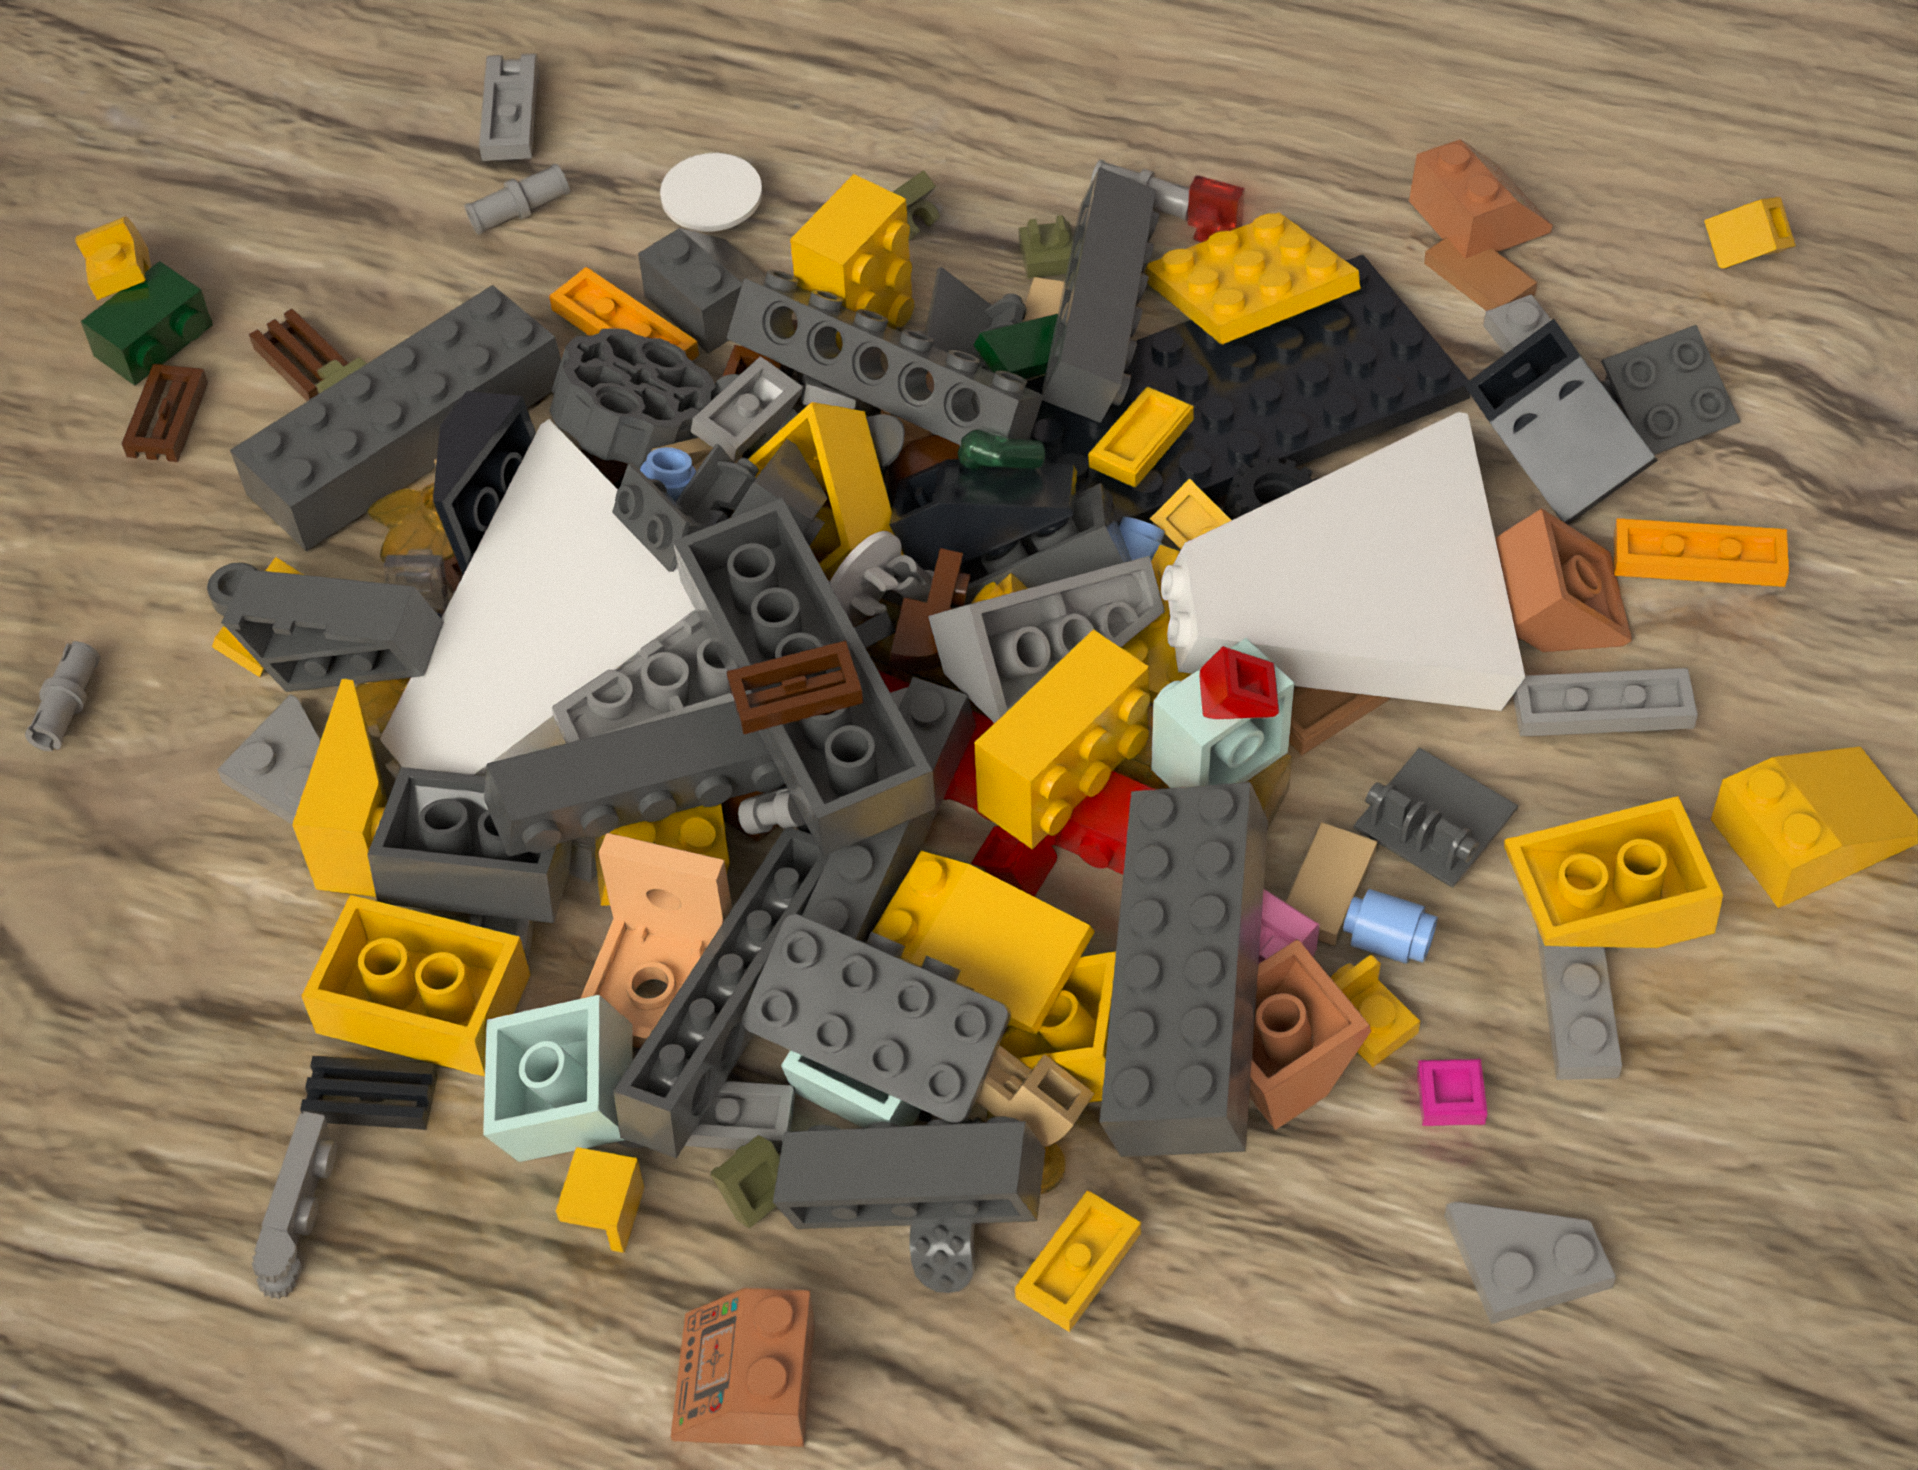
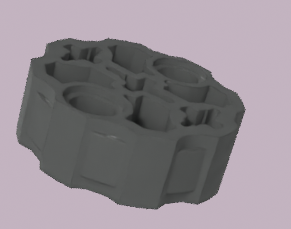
M602 329L598 334L592 336H576L565 347L552 388L554 397L550 413L558 428L569 432L578 440L583 450L603 460L633 463L640 469L653 448L699 438L690 432L693 417L711 402L716 386L708 371L694 364L687 358L685 351L661 338L650 339L639 336L626 329Z

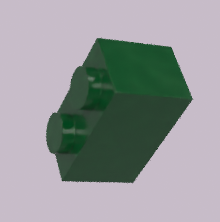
M161 261L145 272L146 281L119 291L81 320L93 356L134 386L149 375L153 364L163 365L213 326L202 290Z

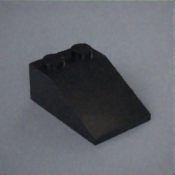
M466 391L440 424L433 503L463 575L536 434L523 396Z

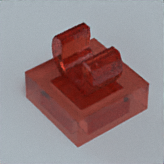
M1196 175L1189 187L1187 225L1197 228L1193 240L1204 242L1217 232L1232 231L1242 227L1245 188Z

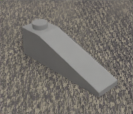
M1150 556L976 602L928 617L944 674L964 694H967L968 698L995 723L1093 629L1119 647H1122L1165 611Z
M697 612L684 619L683 628L661 642L655 638L640 648V656L617 671L608 669L553 705L552 714L565 743H570L732 702L734 699L728 685L727 670Z

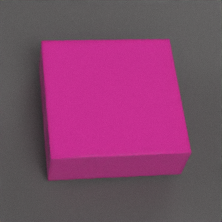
M1481 1059L1418 1060L1417 1081L1422 1126L1485 1125L1487 1106Z

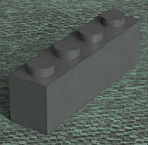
M994 1117L989 1119L987 1123L973 1124L951 1123L944 1119H937L928 1122L926 1126L900 1127L887 1122H875L862 1129H839L829 1125H815L810 1127L808 1131L784 1132L773 1203L796 1229L1037 1221L1045 1149L1026 1121H1020L1011 1117Z

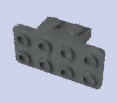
M791 914L787 916L781 925L743 1014L742 1024L744 1028L753 1034L948 1122L959 1124L965 1122L970 1116L1011 1018L1010 1009L1005 1004L957 982L960 969L927 955L922 966L902 958L901 956L906 946L884 936L871 932L867 942L842 934L801 915Z

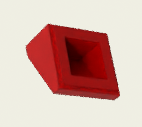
M1223 646L1201 667L1199 679L1204 717L1209 719L1275 717L1279 713L1273 662Z
M994 826L970 864L986 868V873L1035 897L1056 863L1057 853L1046 838H1043L1031 849L1000 826Z

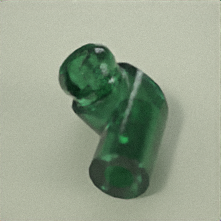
M982 429L973 430L964 435L957 451L960 462L971 469H979L982 466L1038 469L1042 466L1045 457V450L1041 441L1010 439Z

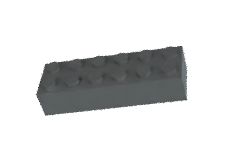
M491 285L232 448L230 452L246 494L305 551H308L436 467L434 460L437 459L440 424L466 391L523 396L527 408L551 393L561 363L556 337L494 285Z
M777 499L674 540L673 544L680 581L727 671L846 640L862 688L863 704L758 731L822 855H828L936 809L933 770L784 499ZM836 667L821 672L805 675L806 679L823 674L841 670V668ZM782 682L755 688L745 692L747 695L754 692L774 688L777 686H781Z
M1251 782L1131 792L1100 1124L1121 1157L1246 1152L1268 820Z

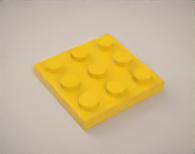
M1280 212L1258 216L1252 223L1232 231L1217 232L1211 235L1208 240L1186 249L1171 250L1165 253L1162 258L1148 263L1145 269V274L1148 276L1147 284L1221 345L1360 289L1359 270Z

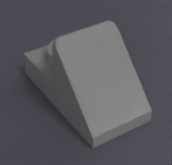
M760 356L693 417L690 432L711 447L719 444L735 462L747 449L753 453L758 451L777 433L802 394L803 386Z

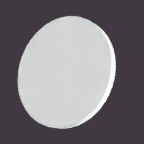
M706 153L687 158L675 165L662 181L660 197L665 213L678 225L695 231H720L744 222L756 211L762 199V184L758 172L747 161L730 154Z
M888 531L874 533L856 546L845 558L829 582L853 627L867 615L874 616L885 612L887 608L884 604L879 603L880 599L887 590L898 587V582L894 578L895 574L885 567L889 561L901 555V542Z

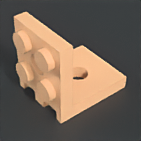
M607 833L599 850V858L613 921L580 999L595 995L603 997L633 1024V1047L641 1048L732 910L724 860ZM647 980H661L668 985L666 990L655 998H642L635 993L637 987Z

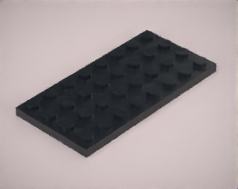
M1362 254L1346 260V262L1359 270V290L1221 345L1192 320L1136 340L1135 353L1129 367L1124 372L1131 375V380L1122 403L1119 406L1111 403L1100 423L1042 400L1024 457L1021 458L1024 462L1074 464L1077 470L1075 495L1101 483L1118 525H1120L1123 517L1135 518L1153 524L1154 522L1150 518L1188 479L1192 480L1211 500L1228 494L1238 469L1243 464L1250 466L1253 459L1260 458L1263 463H1267L1268 457H1278L1279 463L1286 464L1287 459L1295 461V467H1298L1470 399V393L1464 386L1469 379ZM1045 375L1028 381L1026 388L1041 394ZM1148 386L1194 406V420L1135 488L1090 468L1088 454Z

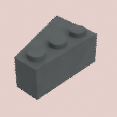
M244 569L221 623L283 690L290 692L339 686L341 679L353 680L354 684L423 676L444 621L414 586Z

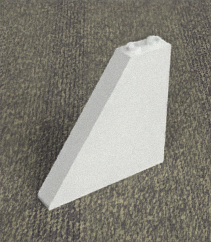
M1457 412L1186 542L1174 564L1168 565L1162 576L1161 595L1164 600H1168L1171 617L1167 637L1169 645L1175 647L1178 672L1193 674L1204 665L1212 654L1219 651L1223 646L1231 648L1247 638L1294 682V686L1502 711L1526 678L1467 413Z
M550 419L542 423L537 430L441 618L444 623L424 675L411 677L380 737L381 742L394 758L385 766L395 780L401 767L486 776L487 763L566 744L552 714V706L608 669L617 671L640 656V648L655 638L661 642L683 628L684 619L696 612L680 581L678 565L676 564L674 572H669L612 513L618 490Z

